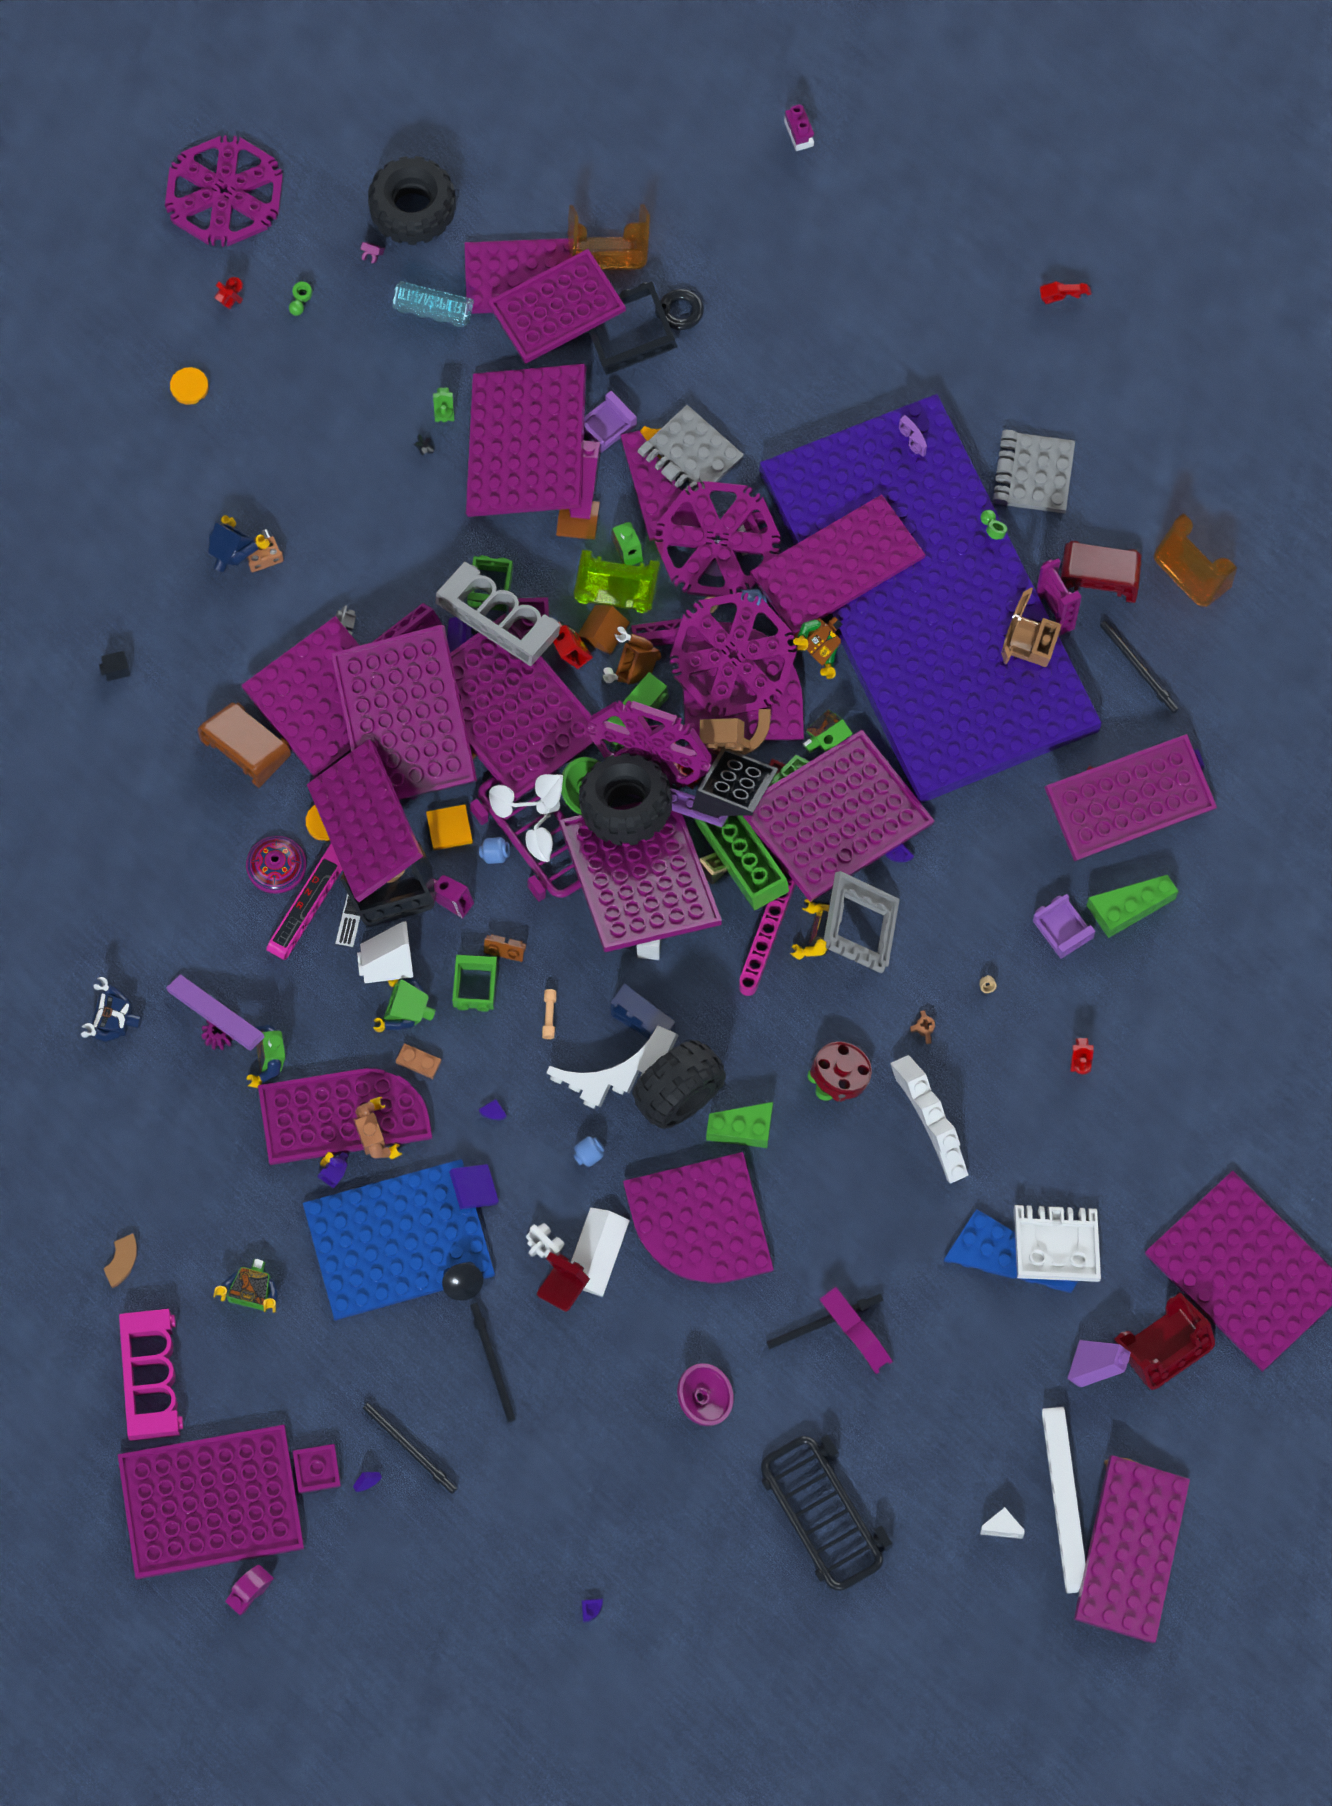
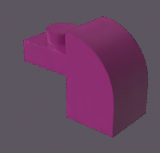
M257 1565L236 1582L225 1602L241 1616L246 1612L253 1600L266 1591L274 1578L260 1565Z

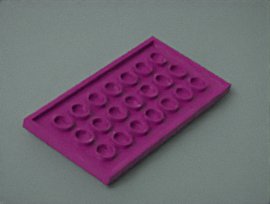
M881 494L750 571V575L794 635L800 631L804 622L824 618L924 559L925 553Z
M1187 734L1044 787L1074 861L1217 808Z
M370 739L307 784L348 884L357 901H362L423 857L374 742Z
M1109 1456L1074 1620L1146 1642H1156L1190 1479L1117 1456Z

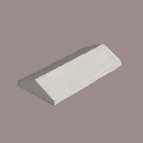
M590 1207L571 1261L572 1264L575 1261L583 1266L584 1273L590 1278L583 1291L603 1297L630 1220L608 1210Z

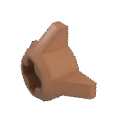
M920 1011L921 1018L917 1024L910 1027V1030L925 1036L926 1044H931L930 1035L935 1029V1022L926 1015L925 1011Z

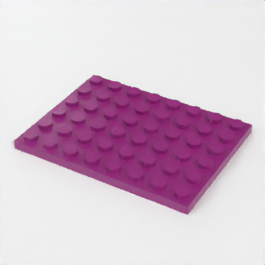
M585 364L473 374L466 514L468 517L581 508L586 387Z
M503 614L494 623L499 625L507 617L506 614ZM514 624L507 630L520 640L524 637ZM479 632L450 653L470 749L501 785L509 787L514 792V801H517L532 790L539 776L544 774L552 775L594 744L587 731L591 714L541 656L532 666H529Z
M444 625L331 653L351 751L368 739L374 742L399 800L477 781Z
M860 730L768 787L753 815L743 816L810 902L833 888L835 872L841 871L852 876L934 823V819L863 730Z
M642 801L613 808L627 810L638 806ZM671 811L664 827L660 832H654V836L649 840L645 841L643 839L635 845L623 843L622 846L614 845L611 840L606 842L597 837L596 833L588 829L582 815L559 820L562 834L604 952L722 925L716 903L681 813Z
M1234 1171L1230 1172L1145 1251V1255L1262 1372L1332 1307V1268Z
M285 1425L118 1454L136 1579L304 1549Z

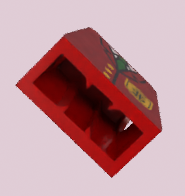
M558 622L560 624V631L553 643L560 657L579 669L590 661L593 656L576 631L564 625L563 622Z

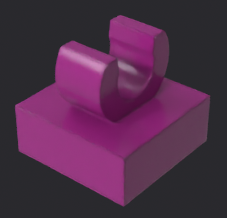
M362 242L360 249L365 251L362 254V260H366L367 256L371 254V263H376L378 260L377 255H383L385 248L369 242Z

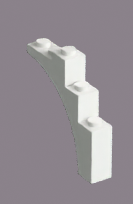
M657 1026L651 1038L639 1052L613 1068L599 1072L576 1073L549 1066L547 1074L551 1075L550 1080L559 1084L564 1081L569 1084L568 1088L578 1093L580 1090H583L580 1096L584 1100L583 1104L593 1109L595 1106L601 1107L611 1085L613 1086L612 1090L623 1095L624 1091L630 1093L639 1072H642V1076L656 1060L668 1053L673 1048L678 1034Z
M909 1055L890 1063L896 1081L909 1097L929 1134L947 1181L951 1184L968 1176L959 1148L960 1142L956 1130L946 1119L941 1101L931 1091L924 1071Z

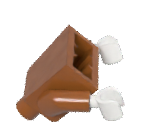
M618 627V631L623 634H614L619 642H625L626 640L628 642L624 645L616 674H614L612 668L607 667L604 668L605 675L602 676L606 683H612L614 680H617V682L635 684L640 679H643L648 672L652 674L656 661L661 659V653L646 638L633 633L629 635L623 627Z

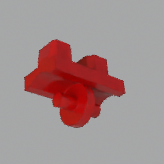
M229 278L226 286L218 281L216 287L219 288V291L214 297L228 309H231L235 302L239 304L242 302L243 299L237 294L243 288V283L239 278Z
M1088 1038L1076 1039L1075 1045L1072 1048L1071 1072L1076 1071L1079 1074L1091 1072L1094 1047L1089 1045Z

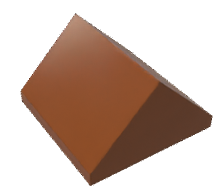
M595 605L578 635L583 642L612 655L619 643L614 634H623L617 628L623 627L626 630L630 622L611 605Z

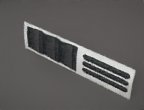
M348 894L335 944L353 947L360 916Z

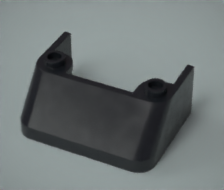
M419 842L417 843L423 857L412 864L414 877L383 885L360 902L354 898L343 872L340 880L364 924L375 926L429 911L434 907L436 896L432 866Z

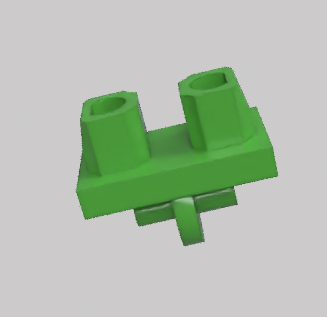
M437 388V393H433L435 422L454 421L453 393H449V388Z

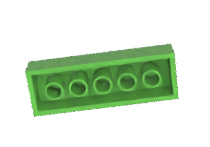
M728 816L722 827L694 818L696 825L754 911L789 892L786 877L743 816Z

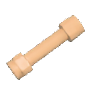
M553 989L544 991V1002H546L545 1026L542 1028V1038L554 1039L555 1035L553 1014L557 991Z

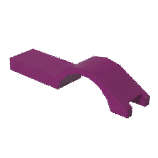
M837 1287L819 1299L842 1331L856 1345L876 1375L880 1372L878 1369L888 1362L890 1365L893 1362L876 1336L860 1319Z

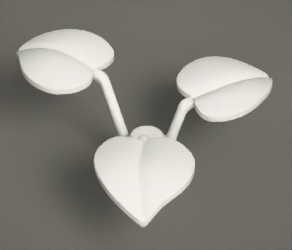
M544 774L539 776L535 783V791L541 800L536 802L513 803L514 792L509 787L504 785L492 787L489 791V800L493 811L499 817L505 818L510 816L513 811L512 806L536 805L537 811L544 815L534 826V830L527 831L526 845L535 858L549 862L553 847L552 836L547 829L539 828V826L547 818L551 817L550 813L556 812L560 808L559 800L562 792L563 775Z

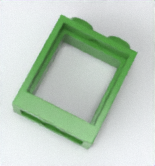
M484 555L474 556L472 565L477 567L478 570L506 572L504 590L510 592L513 561L507 558L493 559ZM473 590L467 597L468 606L479 608L490 594L475 593V590ZM498 604L492 607L491 610L507 611L508 605Z
M456 955L453 1007H457L458 1010L475 1008L483 1012L489 1011V1009L494 1010L497 957ZM461 969L491 971L489 1000L459 998Z

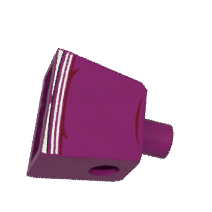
M442 875L439 880L433 878L436 902L463 919L474 905L468 887L445 875Z

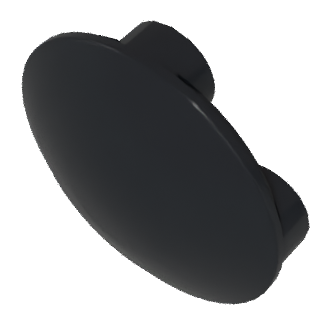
M473 1262L456 1264L445 1269L443 1273V1290L447 1296L454 1300L463 1301L471 1299L479 1293L483 1286V1275Z

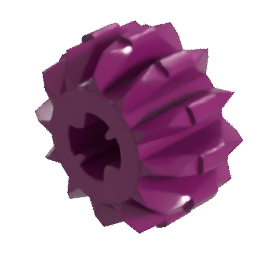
M206 1020L208 1026H202L204 1033L201 1034L202 1039H205V1045L209 1046L212 1044L213 1050L217 1046H220V1049L223 1050L224 1044L231 1046L230 1040L234 1039Z

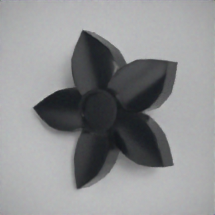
M418 434L417 439L419 442L414 443V446L418 447L422 456L426 453L435 452L430 445L431 439L427 438L424 440Z

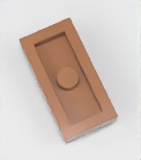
M405 1043L396 1059V1064L431 1079L434 1078L442 1062L440 1058Z

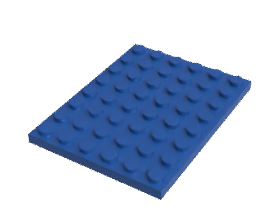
M462 1159L303 1203L334 1320L443 1291L442 1279L445 1269L459 1263L473 1262L481 1271L483 1279L495 1276L476 1207L460 1209L449 1173L452 1168L464 1167Z

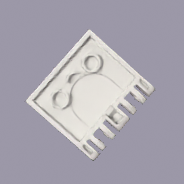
M1014 1205L1017 1278L1100 1281L1097 1209H1087L1086 1221L1085 1208H1080L1078 1212L1079 1221H1073V1209L1070 1207L1066 1209V1220H1064L1063 1207H1048L1047 1219H1045L1044 1206H1039L1038 1219H1032V1206H1026L1024 1218V1206Z

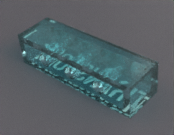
M400 281L395 288L392 308L397 309L401 313L411 312L421 318L430 317L434 318L437 322L446 321L456 327H463L470 322L474 299Z

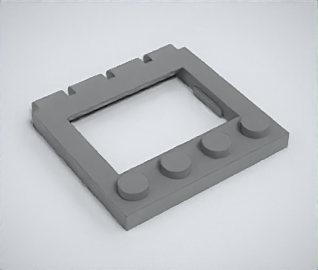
M835 872L824 935L826 948L872 970L883 973L885 967L889 965L900 899L844 872ZM844 897L884 915L878 953L838 935L844 909Z

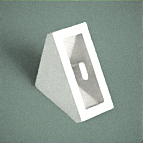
M1004 1507L982 1525L980 1534L1022 1539L1024 1529Z

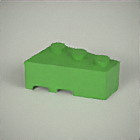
M773 1102L710 1113L706 1140L767 1148Z

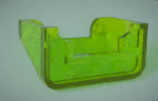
M582 550L574 597L582 604L611 605L646 613L653 606L660 575V562L650 560L648 566H644V563H640V567L602 561L600 556L595 559L592 557V551Z

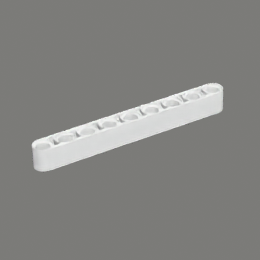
M1064 1407L1042 1409V1418L1065 1589L1067 1594L1080 1592L1086 1564Z

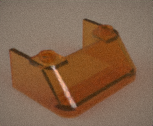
M640 204L639 222L627 224L624 228L623 237H587L585 226L578 223L579 215L574 206L569 205L568 240L571 257L589 249L602 270L641 269L646 265L650 214L644 204Z

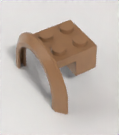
M1033 588L1023 592L1015 609L1001 651L1004 664L1008 663L1011 655L1046 667L1051 659L1062 624L1045 618L1038 623L1022 617Z
M759 709L758 727L750 740L744 738V721L738 718L700 720L699 737L705 747L713 754L718 755L722 747L746 755L759 747L766 738L770 728L771 709Z

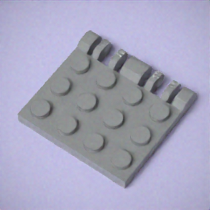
M688 405L638 450L642 457L648 455L646 457L648 462H651L657 455H660L662 458L656 463L655 468L660 470L668 462L669 464L664 467L661 473L671 482L681 474L674 485L678 488L688 480L690 482L688 486L694 491L699 489L697 482L702 484L703 489H705L702 481L718 482L744 456L743 453ZM688 486L685 488V492H686L687 494H689V493H688Z
M1003 430L1001 436L1003 441H1001L1000 446L1005 449L1015 450V453L1011 451L999 452L1000 459H998L996 472L998 475H996L995 480L998 483L1009 484L1010 488L996 485L994 487L993 503L1066 513L1075 441L1022 434L1013 430Z

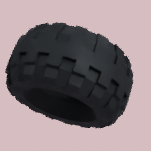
M404 156L400 157L396 162L391 160L386 163L384 169H380L374 175L373 182L368 190V206L374 225H377L379 231L384 236H390L393 241L398 243L403 241L408 242L409 245H416V242L423 241L427 243L433 240L434 236L438 237L446 230V226L451 224L454 218V211L456 210V196L449 174L440 168L439 164L432 160L425 161L420 156H415V158ZM411 193L421 194L430 201L424 209L414 213L401 211L395 206L399 198Z
M621 753V756L614 757V755L606 757L602 763L597 762L592 766L591 772H587L581 782L582 787L579 789V804L586 826L590 831L596 833L597 837L606 842L611 840L614 845L622 846L623 843L635 845L643 839L645 841L649 840L654 836V832H660L672 811V794L666 774L662 772L661 767L652 760L648 761V758L638 754L631 756L630 753ZM623 795H636L643 799L638 806L627 810H617L609 806L613 800Z
M697 1040L684 1042L671 1049L664 1056H661L639 1077L633 1088L635 1105L644 1117L658 1128L665 1129L671 1128L676 1124L678 1125L703 1108L722 1088L726 1080L724 1065L708 1045L702 1044Z

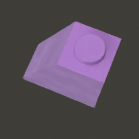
M1079 1340L1067 1379L1078 1387H1084L1123 1373L1126 1370L1131 1352L1120 1344Z

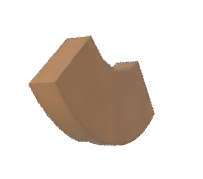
M133 1233L114 1242L116 1248L115 1256L111 1263L103 1268L112 1288L121 1284L129 1276L137 1258V1244Z

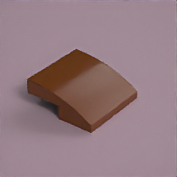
M593 501L590 519L574 518L570 516L569 509H559L556 536L595 540L600 502Z

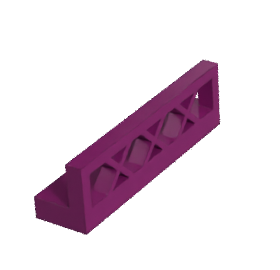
M422 603L373 642L388 639L391 636L395 637L442 625L434 609Z
M681 619L631 625L633 634L644 637L652 642L653 647L674 644L679 629L676 627L680 625ZM660 627H664V628L667 629V630L656 631V630H657L658 628H660ZM639 630L647 631L646 633H636Z

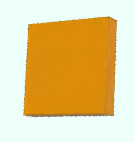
M465 804L426 811L433 851L473 843Z

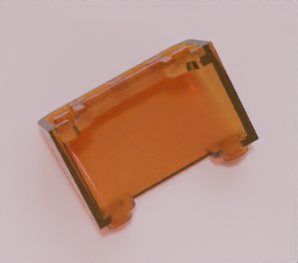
M1183 513L1174 521L1156 548L1154 560L1197 605L1205 607L1213 603L1232 587L1237 567L1227 558H1219L1212 563L1186 537L1192 532L1193 523Z

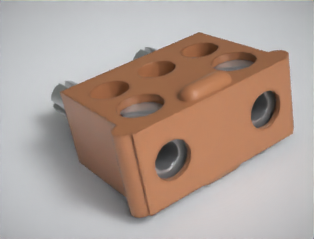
M265 529V533L264 530L261 533L265 539L269 540V547L266 549L258 547L256 552L247 557L251 572H256L284 561L283 554L279 551L274 536L270 537L267 529Z

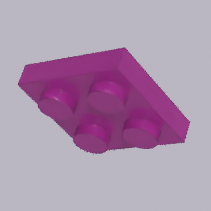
M335 1444L293 1451L299 1494L341 1487Z

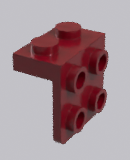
M550 1252L546 1260L554 1268L537 1291V1296L567 1312L590 1278L584 1273V1267L574 1261L572 1264L564 1255L559 1253L557 1256Z

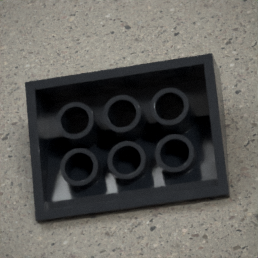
M722 747L697 789L692 809L709 816H752L775 777L778 768Z

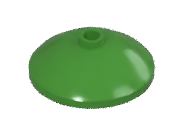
M581 757L571 761L562 772V796L566 804L580 815H582L579 804L581 782L587 772H591L592 766L600 762L590 757Z

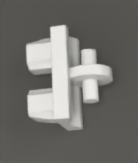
M545 1223L538 1227L534 1224L530 1227V1232L526 1236L529 1240L527 1244L531 1247L529 1254L532 1257L536 1254L541 1258L547 1257L550 1252L558 1256L564 1246V1242L560 1238L556 1237L551 1241L547 1237L550 1235L551 1230Z

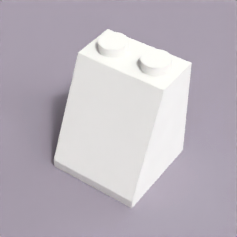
M406 921L360 944L361 952L357 953L359 975H364L365 983L413 977Z

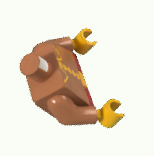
M377 1097L357 1107L355 1110L357 1117L353 1118L366 1155L370 1154L373 1158L389 1157L394 1159L402 1155L397 1150L400 1145L395 1144L389 1148L385 1147L376 1116L372 1112L385 1108V1105L382 1106L380 1103L382 1097Z

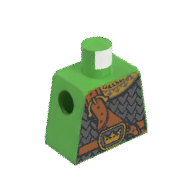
M631 522L612 528L611 539L624 567L627 568L642 562L641 543Z
M828 709L807 728L806 731L811 738L804 742L803 746L809 753L817 747L826 752L853 733L841 717Z

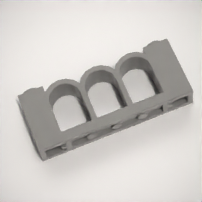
M464 562L436 592L435 603L518 659L532 666L558 637L560 624L557 620L545 614L541 617L539 611L530 605L519 606V601L512 592L507 590L496 591V585L491 578L480 575L481 572L477 567ZM482 589L487 591L490 596L477 610L462 602L473 590ZM495 605H508L512 611L499 625L485 617ZM519 619L531 620L535 625L522 640L507 631Z

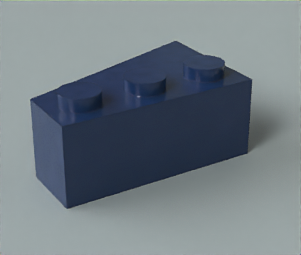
M623 984L611 1001V1016L647 1039L651 1038L657 1026L672 1032L675 1030L673 1017L661 1012L626 984Z

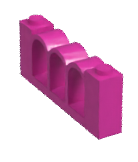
M169 1309L119 1314L128 1438L130 1441L180 1436V1429H183V1417L179 1416L177 1412V1398L174 1391L170 1388L175 1382L176 1376L174 1367L169 1361L174 1347L169 1334H173L172 1328L176 1327L175 1315H171ZM161 1336L167 1340V1347L160 1354L132 1357V1338ZM162 1364L169 1368L167 1379L161 1383L134 1385L133 1367ZM166 1393L172 1398L170 1406L165 1411L138 1415L136 1413L135 1395Z

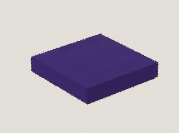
M488 1164L452 1168L449 1171L460 1209L491 1206L499 1203Z

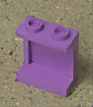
M612 391L605 395L606 400L584 417V435L589 439L588 441L600 442L601 453L619 440L622 434L628 433L637 426V417Z
M1068 894L1057 896L1051 901L1050 905L1047 907L1041 906L1035 911L1034 924L1060 959L1094 938L1095 930L1091 925H1086L1069 902Z

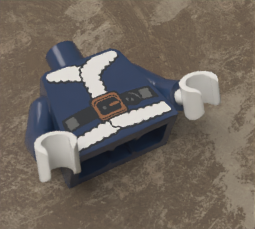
M104 977L97 978V980L101 981L102 986L94 984L93 987L95 990L103 989V992H100L92 1024L87 1023L82 1026L88 1030V1032L81 1033L82 1037L86 1038L91 1035L94 1039L108 1042L120 1036H125L128 1026L139 1028L142 1017L132 1014L133 1009L129 999L118 989L108 984Z

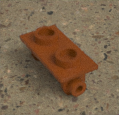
M491 934V936L487 935L485 938L483 953L523 962V955L527 944L513 939H509L508 943H505L504 937Z

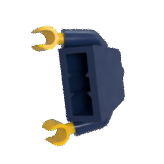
M227 515L221 518L222 523L216 522L214 529L209 533L208 552L217 558L214 569L220 572H225L227 564L238 566L247 557L256 552L258 547L266 549L270 545L269 540L265 539L264 535L261 534L257 535L256 542L254 543L253 538L234 528L236 521L233 517L229 518Z

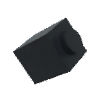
M124 651L101 656L102 663L99 664L101 675H106L107 682L131 676Z

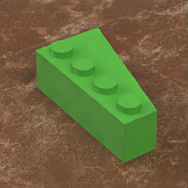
M648 672L624 700L623 704L626 705L627 701H635L659 709L669 698L668 688ZM611 716L607 720L608 722L626 727L617 716ZM602 739L616 751L621 747H625L622 744Z
M1164 875L1089 897L1087 907L1107 937L1110 938L1175 900L1178 890L1169 876Z

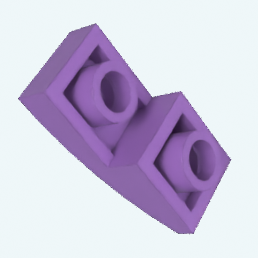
M904 415L899 422L900 432L904 436L909 437L910 449L924 457L927 450L925 439L917 426Z

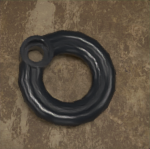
M672 290L665 294L660 301L662 307L666 308L664 313L672 329H690L697 325L703 316L704 307L702 301L696 293L690 290ZM677 300H685L691 304L692 313L685 319H676L670 314L671 304ZM655 307V315L658 318H660L658 311Z

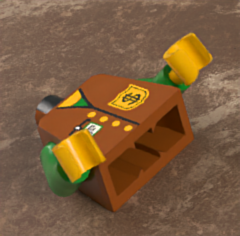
M835 616L827 624L820 618L804 622L800 631L794 634L795 639L793 640V643L798 645V650H807L819 664L825 666L820 670V674L826 676L827 679H833L836 675V671L833 668L834 658L841 643V639L835 632L843 624Z

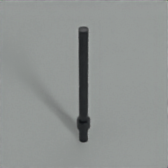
M1103 621L1100 627L1155 691L1159 701L1164 703L1172 713L1178 711L1179 708L1172 701L1171 695L1167 690L1162 689L1107 621Z
M877 1294L868 1299H860L851 1307L855 1312L861 1311L862 1313L869 1310V1307L884 1300L881 1294ZM828 1315L771 1339L766 1344L769 1349L833 1323L835 1320L831 1315Z
M473 1303L470 1305L474 1317L473 1324L475 1330L479 1332L507 1421L513 1422L516 1419L486 1330V1320L482 1317L478 1303Z
M369 1402L363 1407L384 1430L433 1476L432 1479L437 1484L441 1483L451 1494L455 1493L458 1488L447 1478V1475L441 1469L438 1470Z

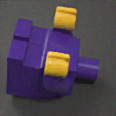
M328 1152L320 1162V1165L325 1167V1169L323 1168L317 1177L333 1189L343 1177L348 1165L345 1161L349 1156L344 1152L333 1158L334 1155L331 1152Z

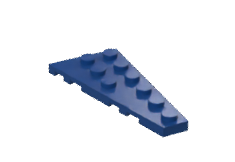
M976 1209L946 1255L944 1262H953L964 1267H973L984 1272L1015 1279L1017 1278L1015 1232ZM1017 1278L1072 1293L1079 1282Z

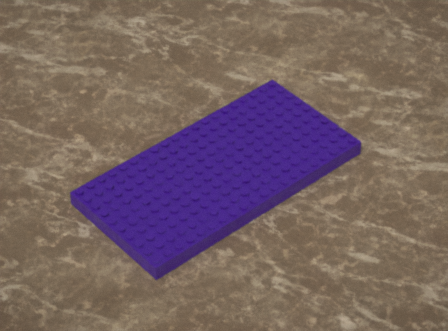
M938 394L760 462L759 473L794 545L882 494L925 553L924 559L828 615L830 620L835 616L843 624L836 633L841 639L842 646L906 779L920 803L1100 731L1101 721L1059 636L1051 659L1046 667L1012 655L1008 663L1004 664L1001 655L1002 647L1023 592L1033 588L1022 617L1038 623L1043 618L1048 620L1050 618L1007 532L1003 539L998 540L992 539L987 534L986 529L988 525L983 524L980 519L982 512L992 510L996 515V521L1001 522ZM904 415L917 426L925 439L927 450L924 457L910 449L909 437L904 436L900 432L899 422Z

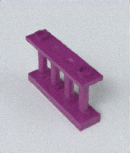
M1058 558L1053 561L1048 560L1042 564L1036 592L1040 600L1045 599L1056 618V622L1062 624L1058 635L1061 636L1075 629L1082 597L1078 591L1072 593L1067 590L1058 575L1060 566Z

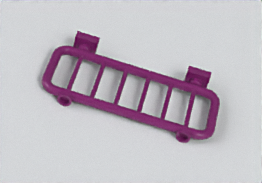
M493 776L480 785L478 797L482 804L478 799H475L470 803V811L481 825L488 822V813H490L537 875L539 880L533 875L528 879L527 887L538 902L545 898L546 889L550 894L558 898L569 896L580 889L581 884L579 880L562 890L557 889L551 882L574 867L573 863L548 878L540 868L545 862L540 861L537 863L528 852V848H525L517 835L539 822L544 815L539 816L521 829L513 832L505 820L527 806L518 807L508 817H499L493 811L490 800L486 795V791L497 784L498 781ZM537 795L528 802H535L538 799H540V797ZM560 809L553 812L558 821L566 818ZM560 826L550 832L551 836L561 830ZM567 845L552 853L550 859L566 850Z

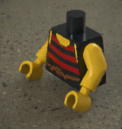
M808 899L804 900L809 905L807 908H802V910L810 914L816 912L807 947L803 949L797 944L792 946L795 952L790 954L796 959L801 960L804 956L826 955L829 951L826 948L824 935L830 905L817 904L813 901L810 902Z

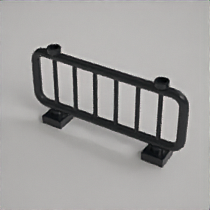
M826 1435L821 1438L822 1445L819 1446L813 1438L801 1436L763 1458L761 1471L764 1479L761 1481L767 1491L770 1489L773 1491L818 1568L814 1572L819 1581L825 1580L831 1589L842 1591L877 1572L883 1564V1555L880 1547L887 1551L892 1548V1542L882 1525L874 1529L875 1536L872 1537L826 1457L829 1456L831 1461L839 1457V1453L830 1437ZM806 1444L811 1448L814 1455L773 1477L769 1469L772 1461L800 1445ZM817 1458L825 1473L784 1495L776 1481ZM827 1476L835 1491L795 1514L787 1499ZM838 1494L846 1509L812 1529L805 1531L798 1517ZM849 1513L857 1527L816 1550L808 1535ZM860 1531L867 1546L827 1568L819 1553ZM868 1549L871 1550L875 1557L872 1565L843 1582H836L833 1579L830 1571Z

